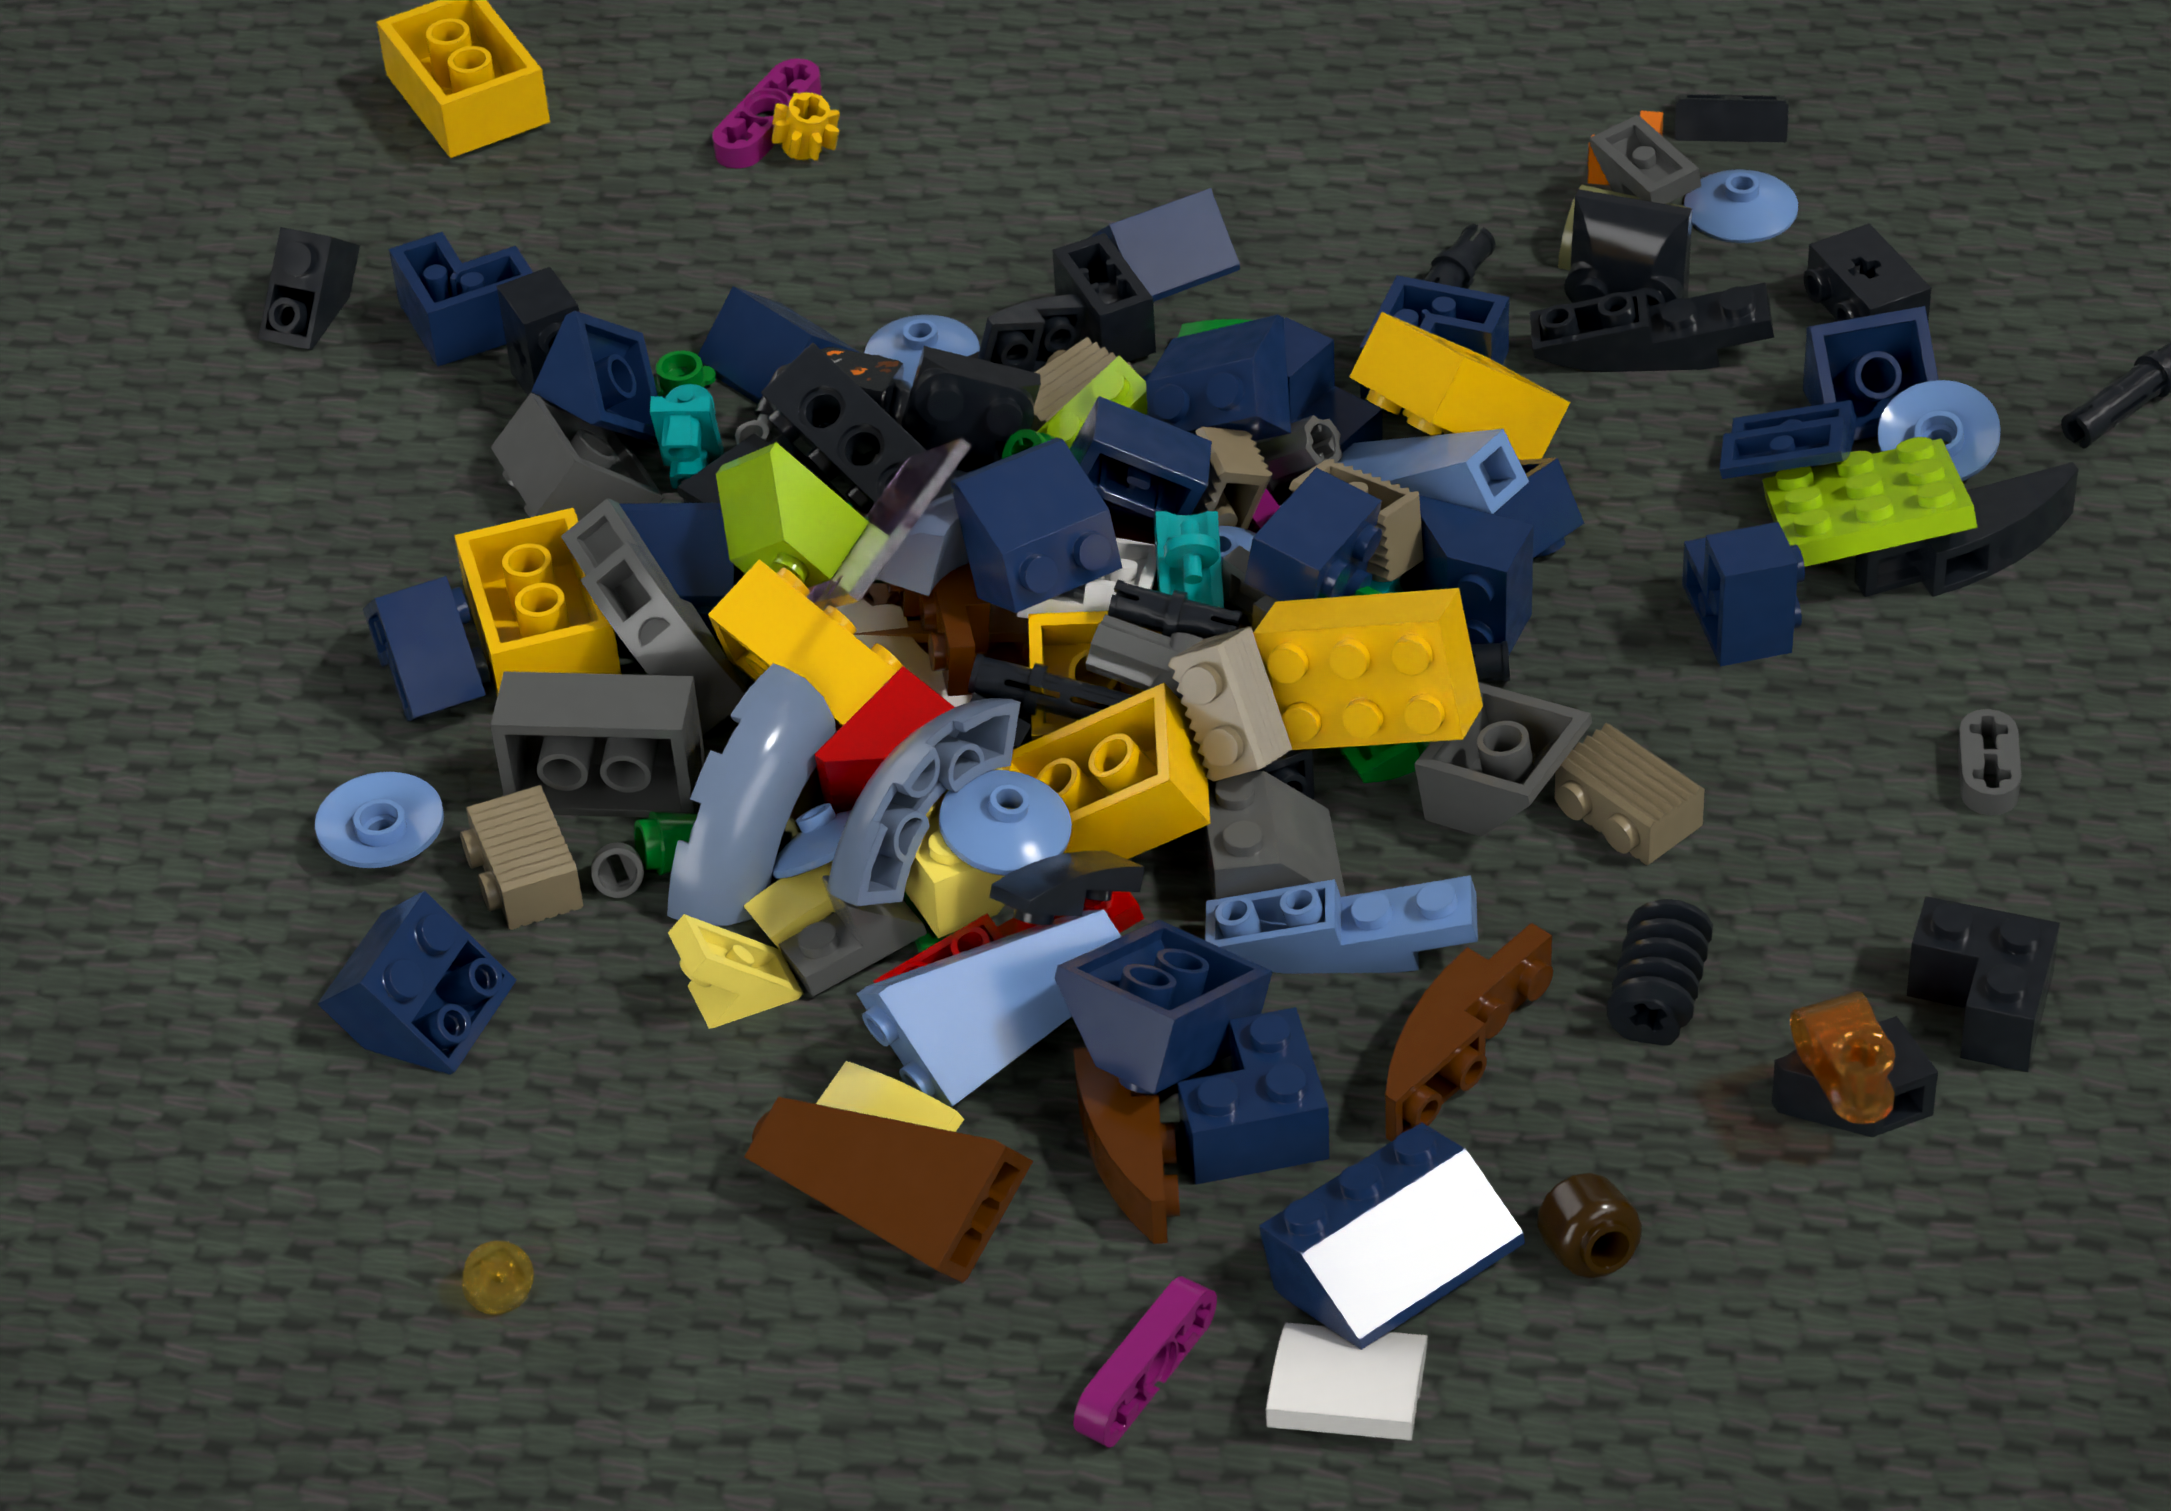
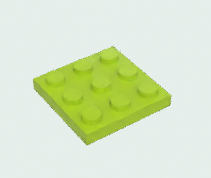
M1927 437L1910 438L1900 442L1896 449L1874 454L1868 451L1850 452L1849 457L1845 461L1813 468L1807 466L1780 470L1776 473V476L1762 479L1766 501L1774 522H1779L1790 546L1797 545L1800 548L1805 567L1978 528L1974 505L1942 438L1936 440Z

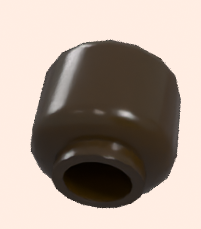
M1583 1173L1572 1175L1559 1182L1545 1196L1538 1211L1537 1226L1543 1242L1562 1265L1577 1276L1591 1279L1607 1276L1619 1270L1631 1259L1641 1241L1642 1224L1637 1210L1611 1181L1601 1175Z

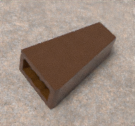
M779 1096L771 1110L766 1112L757 1122L752 1134V1144L744 1156L746 1159L933 1269L962 1283L971 1274L1033 1163V1160L994 1139Z

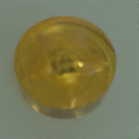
M506 1241L486 1242L475 1248L465 1262L461 1278L463 1293L468 1302L483 1313L499 1315L511 1312L521 1306L530 1294L534 1279L533 1265L528 1255L515 1244Z

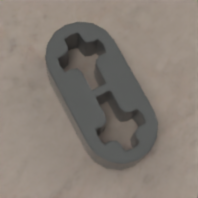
M1992 709L1973 711L1961 720L1957 750L1960 795L1963 803L1969 809L1979 814L2001 815L2011 811L2018 804L2022 772L2018 728L2016 722L2009 715L2001 711ZM1982 736L1992 737L1995 749H1984ZM1984 774L1995 775L1997 788L1986 787V782L1983 780Z

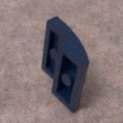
M1852 400L1733 418L1732 432L1723 435L1720 461L1722 479L1845 461L1852 450L1857 419Z

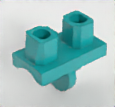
M686 384L678 386L671 390L665 398L662 396H651L650 415L664 466H670L672 488H678L677 486L681 484V481L692 477L724 454L715 416L716 411L713 397L707 389L700 385Z
M1155 511L1154 535L1158 591L1170 595L1173 594L1175 589L1188 592L1189 600L1224 608L1218 511H1206L1196 515H1175L1167 511Z

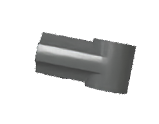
M1313 415L1291 423V434L1255 441L1257 443L1255 447L1261 450L1259 455L1265 458L1263 462L1269 465L1267 470L1273 473L1266 487L1270 494L1277 487L1291 483L1292 480L1324 460L1334 459L1335 463L1339 462L1342 457L1339 442L1341 434L1330 418L1322 420Z
M1105 615L1101 623L1098 624L1086 660V670L1144 691L1165 683L1182 700L1184 695L1176 691L1179 682L1172 679L1175 670L1170 668L1168 664L1172 657L1203 639L1179 632L1172 633L1170 637Z

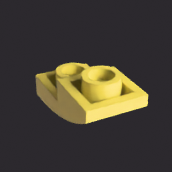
M833 861L808 872L779 879L743 905L780 951V943L798 934L808 925L825 919L832 912L835 913L822 879L823 876L830 875Z
M848 1061L843 1064L816 1103L954 1132L957 1131L964 1121V1118L958 1111L937 1099L887 1075Z

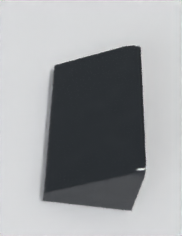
M1678 94V96H1675L1676 141L1786 143L1789 103L1787 98L1782 95Z

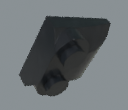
M1578 189L1574 204L1571 268L1564 284L1565 293L1570 302L1575 303L1604 297L1616 292L1624 293L1644 288L1649 306L1666 303L1678 298H1688L1692 208Z
M924 346L901 427L943 467L970 473L1002 460L1005 444L1011 435L1018 430L1030 429L1034 420V405L1041 385L1040 374Z

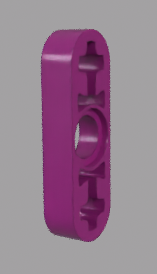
M789 59L777 64L714 129L712 137L717 162L725 167L734 169L746 168L758 163L775 143L772 142L774 125L772 124L773 116L761 117L756 115L765 111H774L777 103L789 106L793 93L807 92L821 96L822 90L818 66L806 59Z
M1184 1276L1175 1278L1083 1391L1074 1414L1073 1425L1075 1431L1106 1447L1115 1446L1160 1388L1154 1386L1157 1381L1166 1382L1209 1328L1217 1305L1215 1291Z

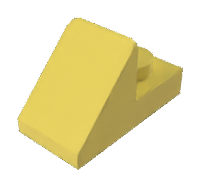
M685 914L668 932L681 958L679 962L680 967L685 975L691 979L688 988L709 1029L798 1000L803 994L782 952L777 948Z

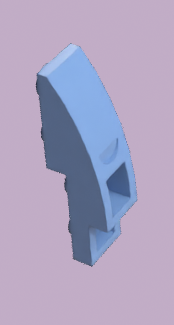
M1471 875L1341 897L1336 881L1333 879L1206 901L1205 941L1263 966L1274 973H1399L1418 970V951L1478 942L1476 891Z

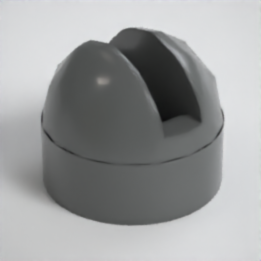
M621 842L605 845L598 850L592 860L591 874L593 883L601 893L609 897L622 898L631 895L639 888L643 880V861L640 854L630 845ZM619 854L629 877L617 882L614 867L609 859V856Z

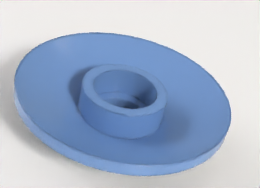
M1726 170L1710 174L1700 179L1701 187L1687 193L1684 199V206L1692 208V226L1709 237L1733 243L1759 242L1778 236L1793 224L1798 213L1797 197L1787 184L1774 176L1753 170Z
M915 315L895 320L883 326L869 339L864 353L880 355L902 362L904 366L903 380L908 381L912 386L924 346L969 356L980 351V345L974 332L957 320L938 315Z
M1948 380L1927 381L1902 391L1887 405L1878 425V443L1881 452L1896 449L1900 442L1915 437H1927L1932 440L1942 438L1943 441H1947L1948 444L1945 446L1962 481L1978 474L1990 463L1997 452L2001 434L1998 414L1989 399L1969 385Z
M991 770L969 782L957 793L949 790L942 801L939 812L940 832L950 850L970 866L996 875L1006 876L1030 863L1063 854L1068 846L1071 835V816L1063 799L1044 782L1015 771Z
M401 772L366 774L345 782L324 799L315 818L317 839L322 849L330 857L349 866L382 868L396 865L417 856L437 838L444 821L443 805L437 791L429 783L416 776Z
M827 803L817 806L798 817L796 823L801 832L794 836L778 852L772 876L777 879L788 878L833 861L839 839L852 810L835 814L831 804Z

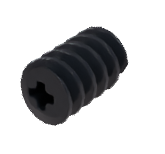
M1672 899L1650 901L1635 909L1628 920L1627 935L1623 939L1622 954L1618 959L1617 973L1612 982V993L1607 1002V1017L1610 1024L1624 1038L1655 1045H1671L1679 1037L1680 1028L1686 1026L1693 1018L1694 1003L1699 994V982L1703 978L1704 962L1708 957V945L1713 936L1711 920L1697 906Z

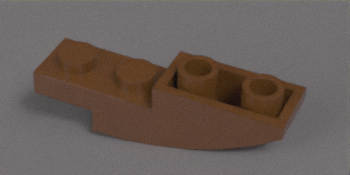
M901 490L887 491L886 516H877L876 537L879 551L890 533L901 522L924 507ZM969 561L967 564L956 568L944 576L936 584L929 596L886 583L889 593L898 592L903 616H920L922 630H932L933 633L929 634L928 640L930 666L932 672L942 671L947 695H973L967 691L975 662V653L988 652L990 603L977 597Z
M1530 923L1489 959L1466 947L1444 968L1424 992L1406 1021L1396 1043L1389 1066L1385 1093L1386 1138L1392 1142L1401 1133L1411 1130L1420 1123L1429 1126L1438 1115L1444 1102L1459 1089L1469 1090L1480 1080L1487 1065L1485 1038L1490 1039L1496 1036L1506 1024L1509 1015L1527 999L1530 1001L1537 1000L1544 994L1553 977V968L1551 967V934Z
M1073 1048L1080 1121L1088 1150L1098 1174L1115 1202L1130 1221L1154 1244L1168 1243L1166 1217L1180 1216L1178 1174L1164 1175L1163 1164L1177 1163L1174 1122L1160 1123L1159 1095H1145L1125 1088L1120 1084L1119 1077L1095 1066L1087 1048Z

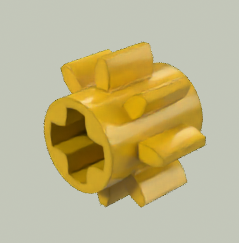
M807 92L793 93L789 106L778 103L775 106L772 121L774 125L772 142L775 144L782 143L784 152L790 158L796 160L812 158L814 161H817L823 147L829 150H835L839 135L837 125L840 112L839 110H830L828 102L820 95Z

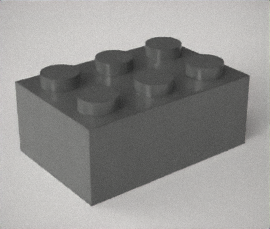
M504 671L490 724L504 796L541 785L553 815L648 818L651 811L697 813L699 803L690 800L706 759L693 676Z

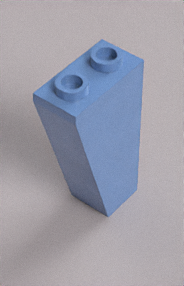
M1504 429L1353 443L1342 453V457L1338 462H1343L1344 467L1353 466V470H1362L1363 474L1371 473L1372 477H1381V481L1390 480L1391 485L1400 484V488H1409L1410 492L1419 491L1421 496L1494 514L1529 482Z
M1104 909L1084 910L1082 916H1063L1055 919L1052 925H1038L866 986L857 993V996L867 1010L862 1014V1018L874 1038L883 1046L887 1047L890 1045L904 1067L899 1070V1074L905 1084L937 1099L947 1106H954L1072 1017L1054 978L1057 966L1121 937Z

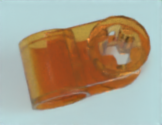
M1854 991L1792 1010L1790 1013V1027L1797 1052L1804 1065L1813 1072L1832 1104L1833 1110L1841 1118L1852 1123H1874L1885 1118L1892 1111L1894 1105V1091L1888 1080V1074L1894 1067L1895 1050L1893 1044L1888 1040L1875 1019L1873 1010L1864 994L1860 991Z

